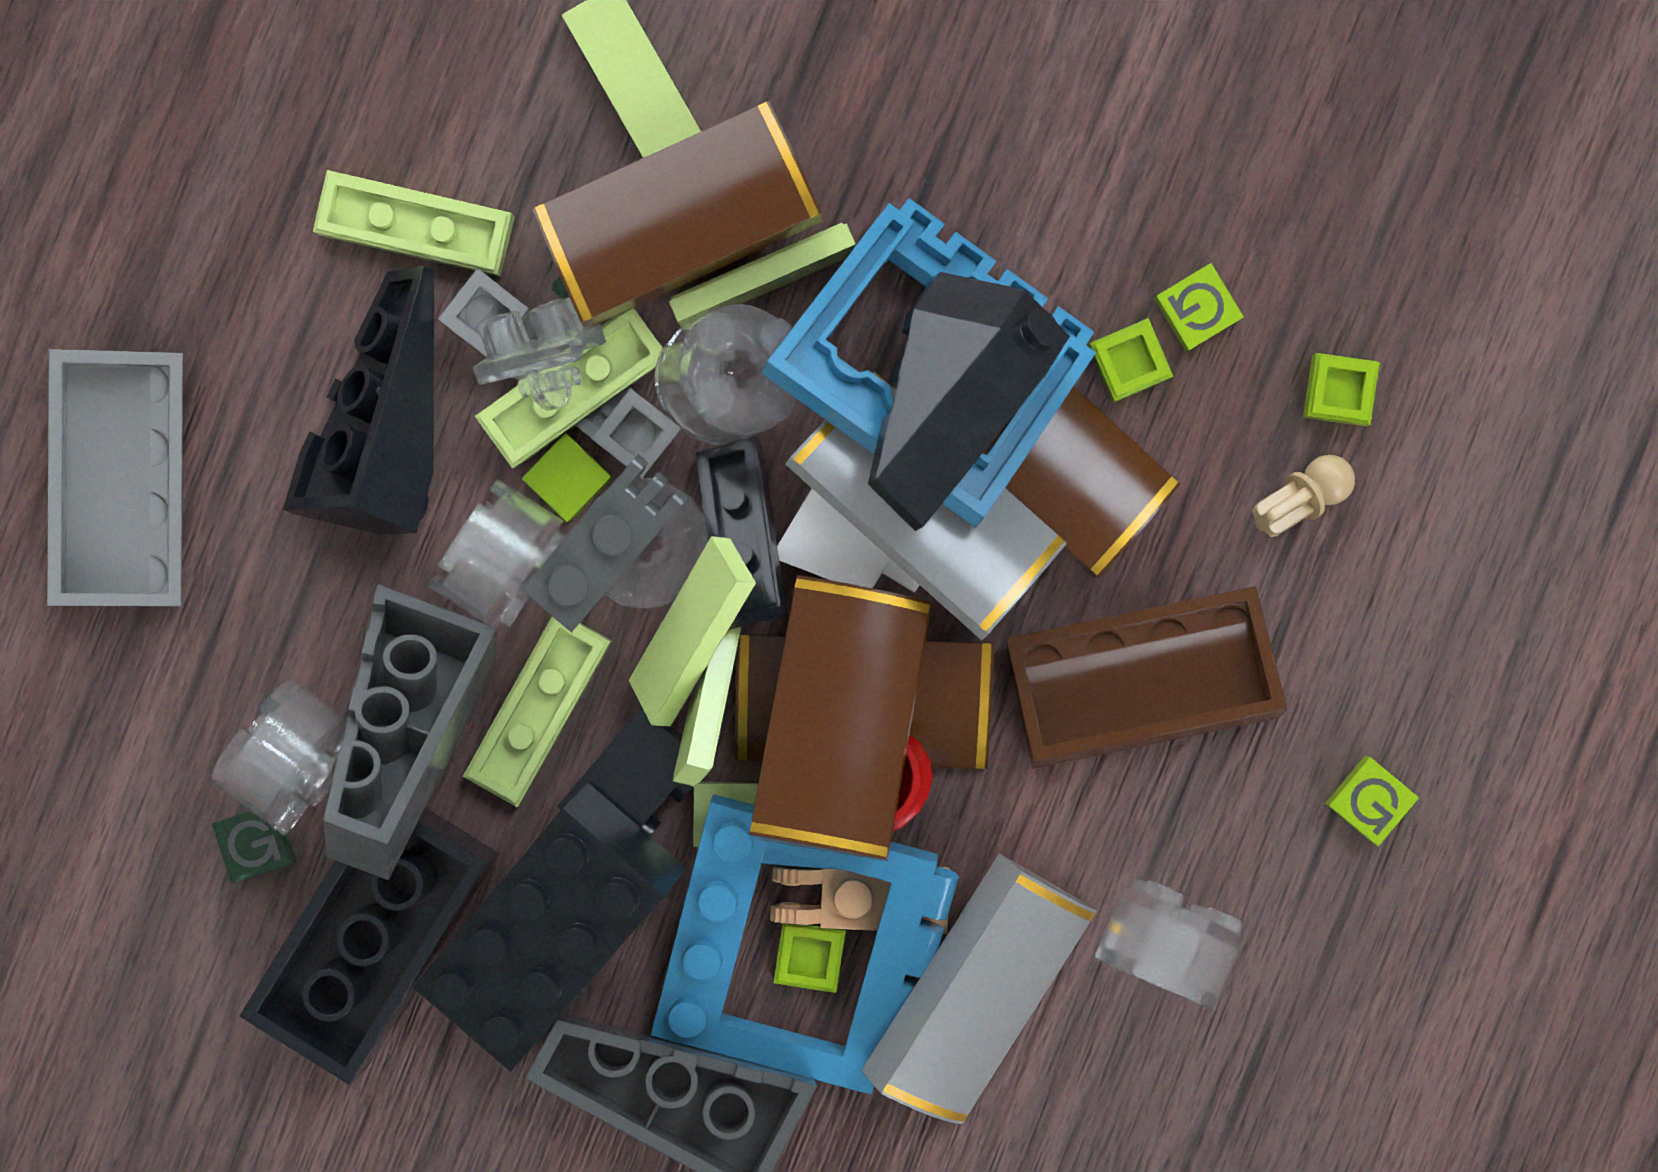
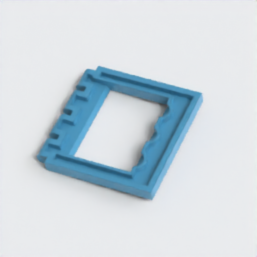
M910 198L900 210L890 203L885 207L771 355L761 371V374L872 454L875 453L882 418L891 413L894 397L891 395V386L869 370L858 372L837 356V347L827 340L832 336L834 330L888 260L925 287L935 275L944 272L1024 289L1042 307L1048 300L1046 296L1008 269L999 281L992 278L988 273L997 261L957 232L952 235L947 244L938 239L937 236L945 226V223ZM1059 306L1052 316L1070 336L1046 376L1012 416L994 444L988 449L987 454L983 453L942 503L975 528L986 517L1096 354L1095 351L1086 346L1094 331Z
M713 794L651 1036L872 1095L874 1085L861 1070L918 982V980L905 977V975L917 978L922 976L939 949L944 928L941 925L921 918L922 916L935 920H946L948 918L959 875L951 870L937 867L938 854L891 842L888 861L761 841L749 835L754 805ZM765 849L891 882L846 1046L722 1013Z

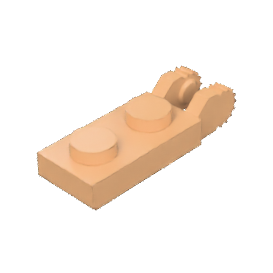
M774 865L772 866L773 882L787 886L822 884L821 905H807L795 902H781L780 904L772 905L770 908V920L779 923L802 925L820 923V928L878 931L891 882L847 870ZM922 916L921 919L941 925L944 928L943 934H947L948 918L946 920H935Z

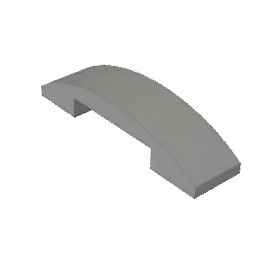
M478 268L438 318L520 383L575 345ZM630 387L576 424L579 429L625 466H628L638 454L642 456L648 464L640 475L641 478L646 475L682 429Z

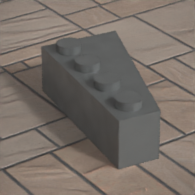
M377 584L369 630L366 631L361 652L362 661L356 687L353 688L348 708L349 717L343 742L340 744L323 818L326 857L389 880L495 669L497 628Z
M562 1013L556 1020L525 1077L526 1080L696 1172H772L817 1087L815 1079Z

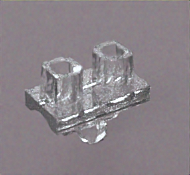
M570 297L547 302L529 311L538 336L536 340H529L520 313L516 310L496 315L478 325L488 357L473 366L479 385L528 374V377L518 381L519 393L522 397L533 396L535 402L547 411L565 407L570 400L571 387L580 385L582 381L581 372L578 367L566 368L565 364L581 359L583 350L606 343L600 324L583 328Z

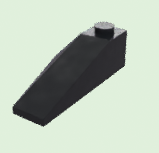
M424 265L388 271L354 340L355 348L360 355L354 367L346 374L343 381L335 378L327 398L336 402L321 435L309 432L300 450L283 510L295 515L377 534L417 533L419 522L424 517L428 508V491L434 473V270Z
M940 272L930 280L906 314L902 333L908 336L903 358L894 365L891 382L897 385L891 413L882 418L868 485L914 531L924 527L1042 381L1070 337L1056 322L1054 317L1045 311L1024 289Z

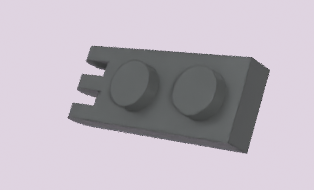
M639 454L521 588L525 594L571 633L688 499V496L680 489H677L667 497L661 508L655 504L652 499L668 481L659 471L641 491L631 482L644 472L648 464Z

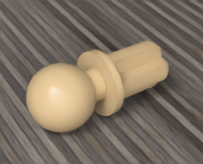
M1323 455L1314 459L1307 466L1304 474L1301 472L1290 474L1285 478L1282 488L1255 504L1252 512L1256 519L1254 522L1256 528L1259 531H1265L1270 537H1275L1304 518L1307 520L1318 518L1323 514L1325 505H1335L1343 502L1350 496L1355 485V474L1351 465L1339 456Z

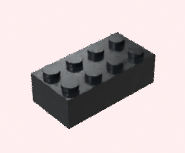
M587 783L557 814L415 983L413 988L511 1072L665 897L686 867L593 786Z
M425 807L389 880L335 860L239 1017L350 1085L370 1065L415 992L413 986L431 966L500 853Z

